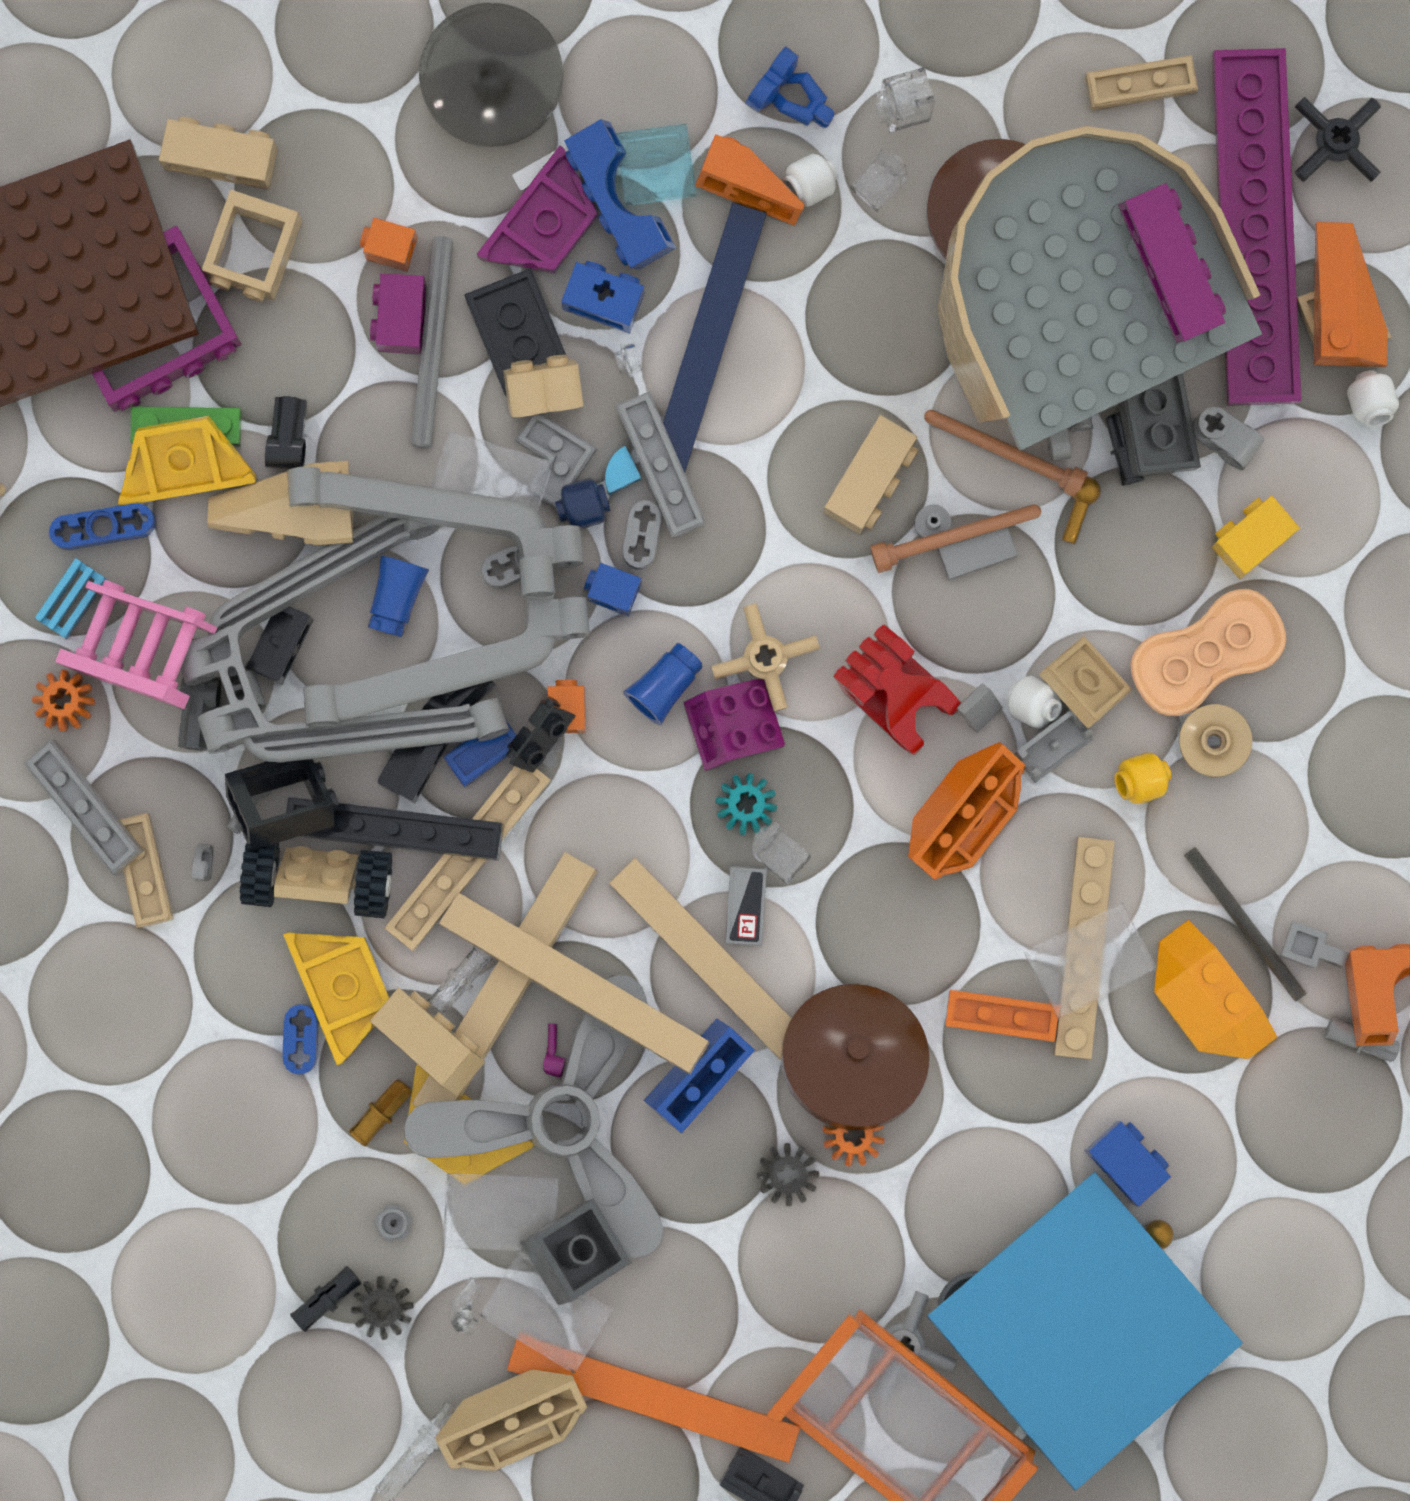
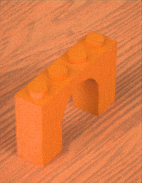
M1397 944L1389 949H1376L1374 946L1357 947L1354 950H1350L1345 963L1356 1046L1393 1045L1399 1032L1394 1002V986L1402 979L1410 976V944Z

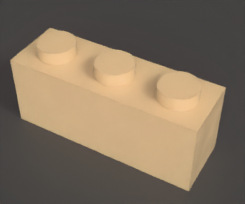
M179 117L178 121L167 119L159 162L164 170L269 190L278 148L274 139H271L269 134L262 131L250 130L248 134L235 132V128L229 125L216 123L213 127L200 125V122L193 118Z
M879 415L825 505L823 513L860 535L865 527L872 530L882 513V510L877 508L884 496L889 499L892 497L901 481L896 478L897 473L902 465L909 468L919 449L914 447L918 436Z
M398 987L370 1022L439 1084L457 1096L485 1063L475 1053L479 1046L464 1033L459 1038L452 1033L451 1030L455 1025L440 1012L433 1016L427 1010L431 1004L416 991L409 995Z

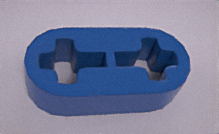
M295 1005L287 1011L284 1018L283 1064L287 1070L294 1074L310 1072L315 1067L318 1059L319 1021L314 1009L310 1006ZM304 1010L305 1017L311 1018V1025H305L304 1036L300 1038L298 1037L299 1028L297 1025L292 1024V1017H298L299 1011ZM298 1041H303L304 1054L310 1055L309 1062H304L301 1069L297 1068L296 1062L290 1060L291 1054H296L298 1051Z

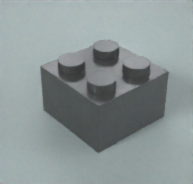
M594 1199L578 1204L520 1241L558 1306L572 1302L632 1263Z

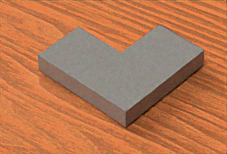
M543 414L532 415L516 438L517 443L545 460L528 486L527 491L557 509L555 501L561 500V488L577 481L594 455L596 447Z

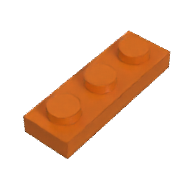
M949 990L944 1026L1055 1042L1060 1005Z

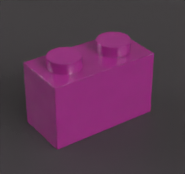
M380 273V284H374L372 296L373 306H378L377 319H371L370 341H376V347L379 352L421 354L427 287L424 276Z

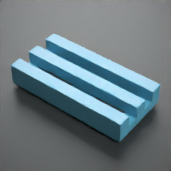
M75 558L35 616V619L67 639L98 594L88 590L63 628L58 625L90 577L95 580L94 583L103 585L104 580L107 579ZM81 570L83 573L52 619H48L56 604Z

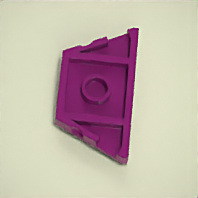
M559 145L478 251L477 257L480 260L555 273L598 217L597 211L586 196L582 182L570 165L565 154L566 151L562 146Z

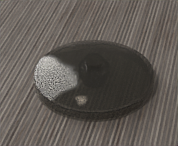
M480 3L454 12L434 29L424 46L420 58L419 82L427 109L445 131L469 144L499 147L510 145L529 137L547 122L561 96L563 67L560 52L554 38L537 18L515 6L502 3Z

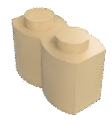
M568 355L547 357V363L533 365L531 360L511 363V369L503 370L508 409L512 418L583 407L578 363L574 359L568 360Z

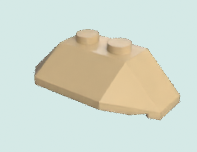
M531 1369L464 1399L436 1435L435 1439L451 1469L464 1467L473 1470L496 1471L563 1441L576 1424L580 1414H583L586 1410L587 1404L572 1375Z

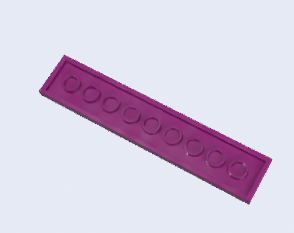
M1286 48L1214 50L1212 53L1218 205L1222 209L1260 293V296L1247 300L1262 332V335L1225 352L1227 406L1299 404L1301 402Z

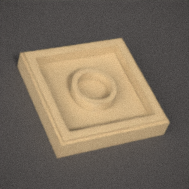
M1085 636L1080 638L1039 674L1087 729L1132 691L1131 687Z

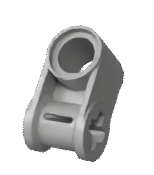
M1220 407L1205 409L1192 423L1195 438L1217 453L1226 463L1239 470L1246 468L1264 442V438L1259 432L1240 422ZM1212 418L1216 421L1214 425L1215 430L1209 432L1206 429L1208 427L1207 421Z

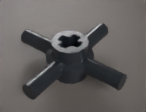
M1306 97L1297 103L1295 108L1318 130L1316 135L1318 149L1295 171L1296 176L1301 181L1305 182L1328 159L1332 161L1348 160L1370 182L1378 177L1381 171L1358 150L1360 143L1358 130L1381 108L1377 100L1370 98L1348 120L1343 118L1328 120ZM1340 135L1344 141H1340L1337 144L1334 143L1332 138Z

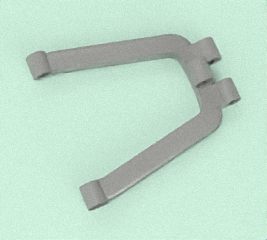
M297 467L287 471L290 507H305L319 504L320 508L331 507L501 535L512 539L517 544L520 553L522 597L526 598L525 631L520 636L343 685L322 684L304 687L306 726H332L338 724L339 720L361 717L529 671L541 665L549 657L555 640L578 639L590 635L587 599L584 597L553 598L555 595L553 569L577 567L584 564L581 528L579 526L565 525L546 528L542 517L535 509L528 504L516 500L342 473L320 472V469L317 467Z
M377 516L353 530V543L325 545L227 600L218 607L209 621L210 624L217 627L215 634L208 632V636L191 641L181 666V672L187 686L199 685L220 676L229 701L228 705L205 712L197 718L208 752L210 754L221 753L244 744L249 752L258 759L281 763L463 742L478 738V741H487L507 733L509 727L498 696L472 706L466 704L459 707L361 716L348 720H339L338 724L332 726L309 727L306 726V722L276 725L267 721L261 712L266 707V703L255 671H245L242 663L239 642L246 631L395 546L409 540H418L434 534L439 529L438 525Z

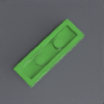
M131 407L130 442L133 444L137 428L209 416L233 446H241L242 411L240 408Z

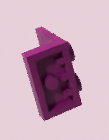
M754 679L704 691L683 702L705 771L716 769L736 759L776 750L785 746L766 683L763 679Z

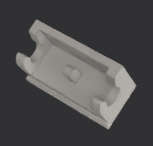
M1069 710L1020 747L1014 755L1025 764L1024 770L1036 783L1092 741L1093 731L1091 728L1087 729L1078 717Z

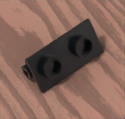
M549 696L546 701L541 700L539 706L528 719L535 729L531 731L528 727L523 726L512 742L508 744L509 751L506 755L511 759L509 763L533 773L543 763L546 755L557 740L566 732L576 715L559 708L561 704L553 697Z

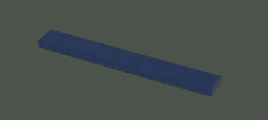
M732 203L663 420L664 427L684 473L691 457L767 215L765 212Z

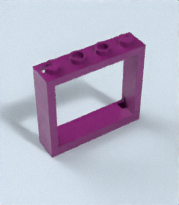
M177 225L163 232L167 245L170 248L171 254L179 251L222 333L116 390L113 389L104 370L92 373L104 398L114 412L118 410L122 412L130 407H137L141 403L140 399L150 393L159 395L172 388V382L182 376L191 378L200 374L205 369V364L214 359H217V361L228 359V355L237 351L235 348L242 345Z

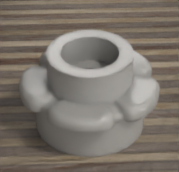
M392 1204L386 1206L384 1211L378 1213L375 1219L376 1228L380 1230L379 1235L387 1241H393L394 1239L402 1240L410 1232L411 1215L406 1209H400L399 1205ZM393 1219L397 1221V1225L395 1227L391 1226L390 1224L391 1220Z

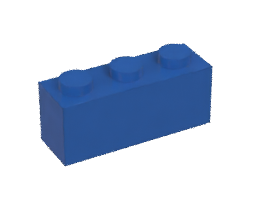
M717 1018L701 1035V1037L709 1041V1045L692 1073L688 1074L674 1066L644 1099V1102L681 1134L755 1051L729 1025Z

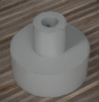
M925 506L918 512L915 518V531L920 538L949 530L951 528V517L947 510L941 506Z

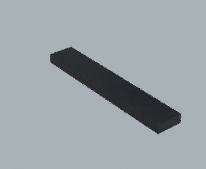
M288 797L286 813L314 805V802L309 799ZM338 803V809L334 810V826L299 837L499 861L504 824Z

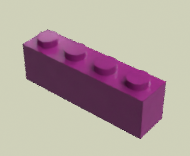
M1167 183L1118 204L1176 343L1186 341L1226 323L1223 315L1226 314L1225 305L1218 293L1213 294L1208 282L1211 279L1209 267L1203 258L1198 259L1193 247L1197 243L1191 226L1188 223L1184 224L1179 214L1182 205L1176 191L1173 188L1169 190Z

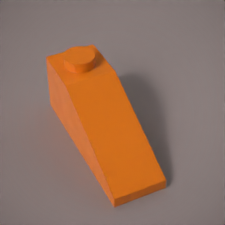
M715 134L695 186L748 208L765 212L768 216L795 226L804 208V203L749 147L741 145L734 138L721 137Z

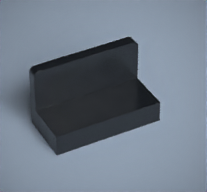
M449 743L395 749L382 771L378 783L407 800L416 803Z

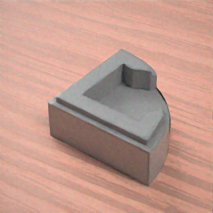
M197 845L193 860L192 879L209 881L211 879L214 849L212 845Z

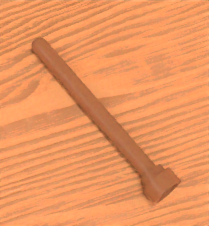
M928 410L924 414V419L928 424L1058 482V487L1064 489L1063 493L1072 497L1080 491L1089 473L1076 466L1074 469L1067 467L1065 470L935 410Z
M1032 504L893 546L892 543L885 545L884 542L871 545L870 550L878 574L892 570L893 565L898 564L900 559L1036 519L1041 515V508L1036 504Z

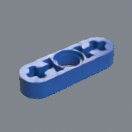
M141 503L115 506L59 516L51 523L49 536L52 542L63 550L110 544L149 536L155 529L156 518L154 513ZM136 512H140L143 517H148V521L142 523V529L137 530L133 524L122 525L125 533L120 534V523L116 517L117 514H121L123 521L135 519ZM100 517H107L111 519L113 524L111 532L103 537L95 535L93 532L94 522ZM86 520L85 530L89 539L84 540V534L81 532L71 534L70 541L68 542L63 537L58 536V532L64 530L63 525L68 524L72 529L83 528L81 521Z

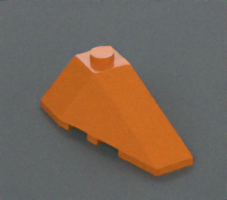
M1316 222L1313 365L1386 367L1388 330L1353 223Z

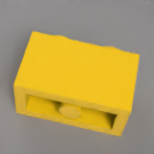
M1272 495L1264 502L1258 497L1242 511L1246 515L1243 520L1237 525L1231 520L1215 533L1219 540L1212 548L1239 580L1300 529Z

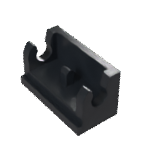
M290 606L270 617L245 668L283 685L314 621L312 617Z
M739 1447L719 1481L721 1487L744 1501H798L804 1484L742 1447Z

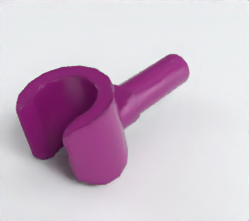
M548 1024V1047L543 1061V1069L548 1075L561 1077L566 1058L555 1055L557 1049V1024Z

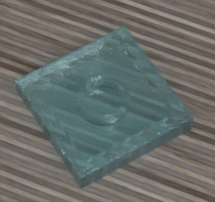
M687 124L616 133L627 153L620 162L625 206L696 196Z

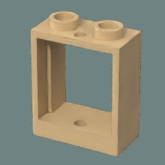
M230 189L202 267L205 277L210 279L208 283L226 291H229L230 286L243 290L245 297L258 302H263L264 298L274 301L302 224L299 212ZM236 214L283 229L265 281L218 266Z

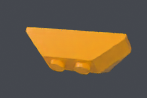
M1189 920L1158 942L1154 994L1198 1052L1249 1059L1277 1038L1262 1007L1218 949Z

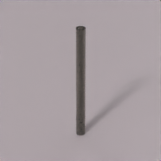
M1194 847L1184 854L1185 858L1292 999L1296 1002L1306 995V991L1198 849Z

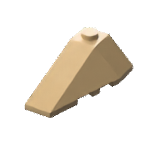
M349 461L312 463L303 466L317 467L320 469V472L351 475ZM287 472L208 498V528L243 534L262 531L272 533V538L284 540L287 535L304 538V543L311 545L353 543V511L331 507L320 508L319 504L305 507H290Z

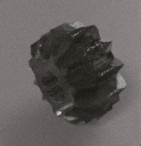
M784 1143V1156L780 1157L777 1149L772 1147L769 1151L775 1158V1161L771 1163L766 1158L762 1157L759 1162L763 1166L770 1168L769 1172H757L756 1177L758 1179L770 1178L771 1182L760 1188L762 1193L768 1192L773 1187L777 1189L772 1195L771 1202L777 1203L781 1193H785L786 1206H792V1193L796 1192L798 1199L802 1203L807 1200L800 1190L803 1186L809 1191L815 1192L817 1187L812 1183L806 1182L807 1177H819V1171H806L805 1167L812 1165L816 1160L811 1156L803 1162L800 1161L805 1151L804 1147L799 1146L795 1156L792 1157L790 1156V1144ZM785 1164H792L793 1171L795 1169L798 1170V1178H793L791 1185H783L784 1180L781 1179L779 1181L777 1177L778 1172L784 1171Z
M382 1275L377 1277V1290L369 1280L363 1282V1287L368 1295L358 1291L354 1293L353 1297L362 1302L363 1305L351 1307V1313H363L364 1315L363 1318L355 1323L357 1328L362 1327L367 1322L371 1324L366 1336L372 1337L377 1327H380V1337L382 1340H386L389 1336L388 1326L391 1327L396 1335L403 1332L397 1319L406 1324L411 1323L412 1317L403 1313L402 1310L413 1309L415 1304L411 1301L402 1303L401 1298L407 1296L410 1290L406 1287L399 1293L395 1292L399 1279L393 1278L389 1287L385 1288V1278ZM380 1297L384 1298L385 1304L392 1305V1311H388L386 1313L388 1317L385 1318L381 1317L380 1311H374L373 1308L374 1304L376 1305L380 1302L378 1300Z

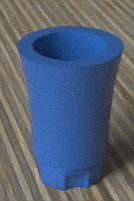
M381 555L379 576L370 613L373 615H371L368 628L402 637L405 627L404 623L408 624L416 598L429 569Z
M676 643L670 652H665L640 679L625 689L623 694L645 717L661 726L671 708L696 679L695 675L703 667L702 662L685 646Z

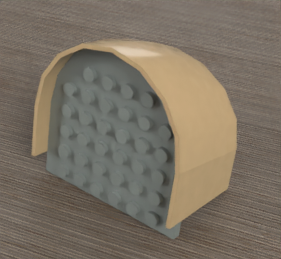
M1084 126L1032 139L986 174L968 202L950 236L937 308L947 357L978 423L1005 419L1019 450L1036 444L1262 335L1247 300L1260 296V293L1222 209L1187 162L1142 134ZM1167 183L1169 190L1173 188L1179 196L1182 205L1179 214L1183 223H1188L1195 234L1197 243L1193 247L1198 259L1203 258L1207 263L1211 273V279L1208 280L1213 294L1218 293L1226 309V314L1223 315L1226 323L1179 343H1176L1118 204Z

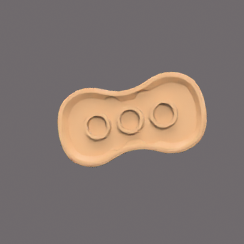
M1251 589L1230 591L1217 599L1206 614L1189 627L1158 633L1144 640L1132 656L1130 665L1133 681L1145 702L1158 713L1166 716L1187 714L1201 705L1211 691L1224 680L1235 675L1258 672L1274 664L1285 649L1287 640L1284 624L1272 603L1259 592Z

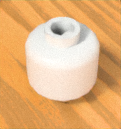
M813 153L790 164L786 168L785 177L782 182L804 203V207H810L834 194L836 188L835 180L838 178V173L830 160H825L822 156Z
M1374 370L1358 374L1355 378L1356 380L1347 389L1354 418L1361 423H1365L1368 427H1376L1388 423L1393 419V414L1399 408V400L1391 377L1386 374L1377 373Z
M1027 676L1015 682L1007 694V704L1011 716L1037 729L1050 725L1059 717L1062 710V700L1044 680L1034 676Z

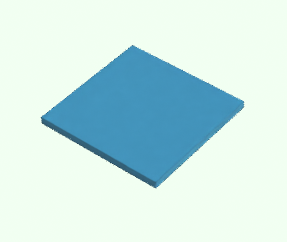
M1096 1172L1091 1174L927 1316L1074 1491L1081 1487L1243 1344Z

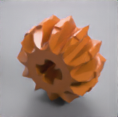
M66 669L61 670L59 681L53 673H48L46 675L50 683L48 686L40 682L36 684V688L43 692V696L32 697L34 704L43 705L36 710V717L44 718L47 716L44 725L50 729L58 722V729L61 732L67 731L69 721L75 729L81 728V722L78 717L81 715L86 719H90L92 714L84 708L85 706L96 704L94 698L84 697L93 690L92 685L89 683L81 685L83 676L79 673H76L70 679L69 671ZM65 693V695L71 698V703H65L63 709L56 702L57 699H62Z
M824 1126L822 1132L834 1134L835 1139L826 1140L823 1142L825 1148L838 1145L839 1148L831 1156L833 1160L839 1159L843 1152H847L844 1160L845 1166H851L853 1154H857L858 1162L863 1166L866 1165V1158L863 1154L865 1150L874 1158L879 1155L877 1150L872 1148L870 1144L871 1142L884 1144L885 1139L873 1136L872 1132L879 1131L884 1126L862 1130L864 1136L863 1138H858L861 1140V1143L856 1146L851 1141L844 1140L843 1133H848L846 1129L837 1127L834 1129Z

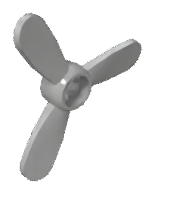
M613 975L605 979L646 1003L643 987L635 979L627 975ZM586 1012L583 1013L574 1034L561 1084L551 1085L541 1090L534 1096L528 1106L483 1100L427 1102L415 1107L406 1118L404 1136L409 1148L417 1155L431 1159L482 1154L531 1140L535 1147L547 1155L558 1158L566 1157L584 1200H595L628 1257L640 1258L647 1256L657 1249L662 1240V1222L650 1200L633 1176L596 1139L600 1118L598 1107L592 1098L624 1055L631 1039ZM570 1097L575 1101L574 1105L580 1111L582 1117L581 1126H583L582 1133H577L573 1138L566 1141L557 1140L554 1144L549 1140L550 1136L545 1131L543 1115H541L543 1108H548L554 1102L560 1100L568 1101Z

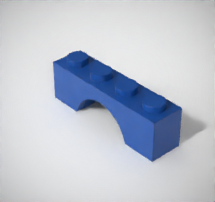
M600 119L564 140L568 151L565 152L566 157L575 171L579 170L585 180L582 184L583 190L592 203L596 201L602 213L599 215V220L608 234L612 233L618 243V246L615 247L616 253L625 266L629 265L630 268L640 270L677 249L660 217L654 215L637 216L628 211L620 202L615 189V176L620 162L627 153L611 122Z

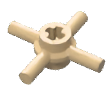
M757 603L745 606L743 610L752 641L747 645L743 657L711 666L714 678L717 680L748 670L754 677L765 680L774 712L784 710L788 706L778 675L784 670L788 658L819 650L817 637L815 635L783 645L778 639L766 636ZM767 649L768 654L773 652L775 657L771 658V665L763 666V661L759 663L756 661L760 657V650Z

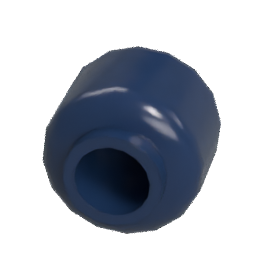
M591 478L563 486L560 492L561 500L555 501L560 521L568 520L569 525L579 526L581 530L603 523L606 519V513L611 511L603 483L597 485L595 480Z

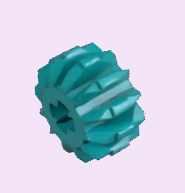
M752 773L747 774L746 785H742L739 776L734 775L732 777L736 787L734 790L729 785L723 783L721 790L729 798L716 797L715 803L718 805L728 806V808L717 813L719 819L731 815L732 818L727 822L726 829L731 830L736 822L741 823L739 834L742 836L746 834L747 824L750 823L755 834L760 833L758 819L766 825L772 823V819L763 811H777V805L765 803L766 800L776 796L775 791L769 790L762 794L761 791L766 786L767 780L763 778L756 787L752 786L754 779ZM748 795V800L751 797L755 799L756 803L752 806V813L745 814V809L741 812L737 809L736 806L740 804L741 796Z

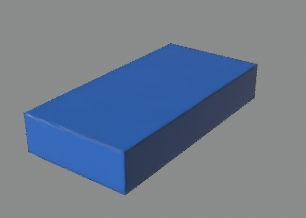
M509 724V731L504 735L487 741H478V738L465 741L443 757L464 787L507 758L506 753L509 751L507 746L516 736V733Z

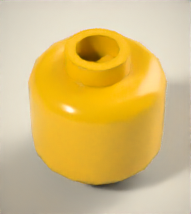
M1146 752L1123 760L1118 766V772L1114 775V782L1119 795L1123 799H1127L1133 804H1143L1164 796L1168 790V781L1171 780L1172 775L1170 767L1165 760H1160L1152 752Z

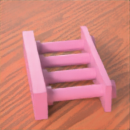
M104 580L103 585L88 581L85 588L102 597L81 648L77 647L75 653L60 648L55 662L78 673L185 709L190 696L176 690L179 683L175 681L196 629L215 634L217 627L204 621L206 614L185 606L184 611L181 612L123 593L125 588L111 581ZM115 602L128 605L108 657H103L102 662L96 661L98 655L95 654V651ZM142 610L155 614L135 666H130L128 672L124 671V664L121 662ZM169 619L182 623L162 676L158 675L156 681L150 680L151 673L148 671Z

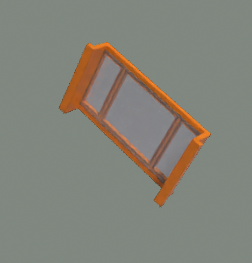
M860 1309L854 1317L849 1314L766 1414L776 1424H779L786 1416L889 1501H1011L1038 1470V1466L1033 1463L1034 1449Z

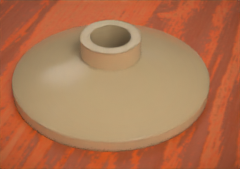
M1211 704L1198 708L1186 718L1179 734V747L1184 760L1193 770L1209 777H1223L1234 773L1247 761L1252 749V733L1247 721L1238 711L1225 705ZM1214 735L1219 738L1220 745L1218 748L1213 749L1209 747L1207 743L1209 736Z

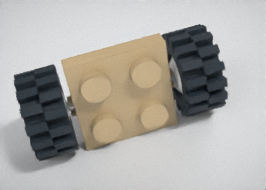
M247 843L245 844L243 863L241 865L242 874L240 876L241 904L272 907L275 897L348 904L351 891L354 890L355 916L385 919L391 888V853L361 850L359 855L347 853L343 850L321 851L312 850L305 846L286 847L281 865L278 867L280 864L279 843L250 851Z

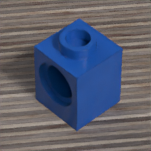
M600 563L597 571L590 570L584 590L589 591L587 595L589 602L629 617L642 581L640 577Z

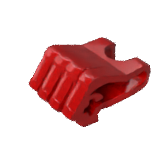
M883 624L874 633L876 641L870 637L863 640L859 646L863 654H859L856 650L853 651L845 660L850 668L847 669L845 666H842L833 677L844 694L901 748L908 753L916 755L924 746V740L916 732L917 710L922 706H935L941 712L953 716L958 712L957 708L961 702L942 681L934 678L913 659L912 656L915 651L900 636Z

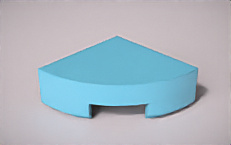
M626 446L619 449L607 465L605 481L609 496L642 480Z

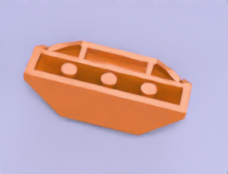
M1000 742L957 761L913 817L908 858L934 880L941 878L942 875L953 874L973 867L1017 811L1021 791V774H1024L1025 764Z

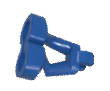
M785 46L765 75L754 87L745 104L758 112L773 103L779 112L805 126H808L813 120L820 127L827 128L835 114L831 108L824 104L827 96L808 72L794 73L799 55ZM784 84H800L810 100L809 104L805 107L788 101L779 93V87Z

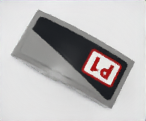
M730 865L726 944L762 946L767 867Z

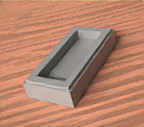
M1008 527L937 548L948 580L1018 556Z

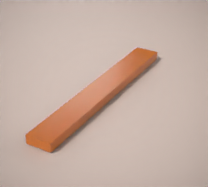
M518 1334L507 1367L508 1371L517 1374L533 1369L572 1375L581 1394L787 1463L790 1461L800 1427L796 1424L784 1420L776 1424L765 1414L522 1334Z

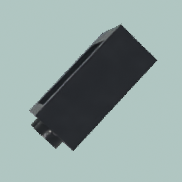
M313 759L281 763L266 761L225 774L226 798L250 851L334 826V810L338 809V801L332 788L327 789L324 784L326 782L325 773L319 761L314 762ZM304 781L314 805L261 820L251 796Z

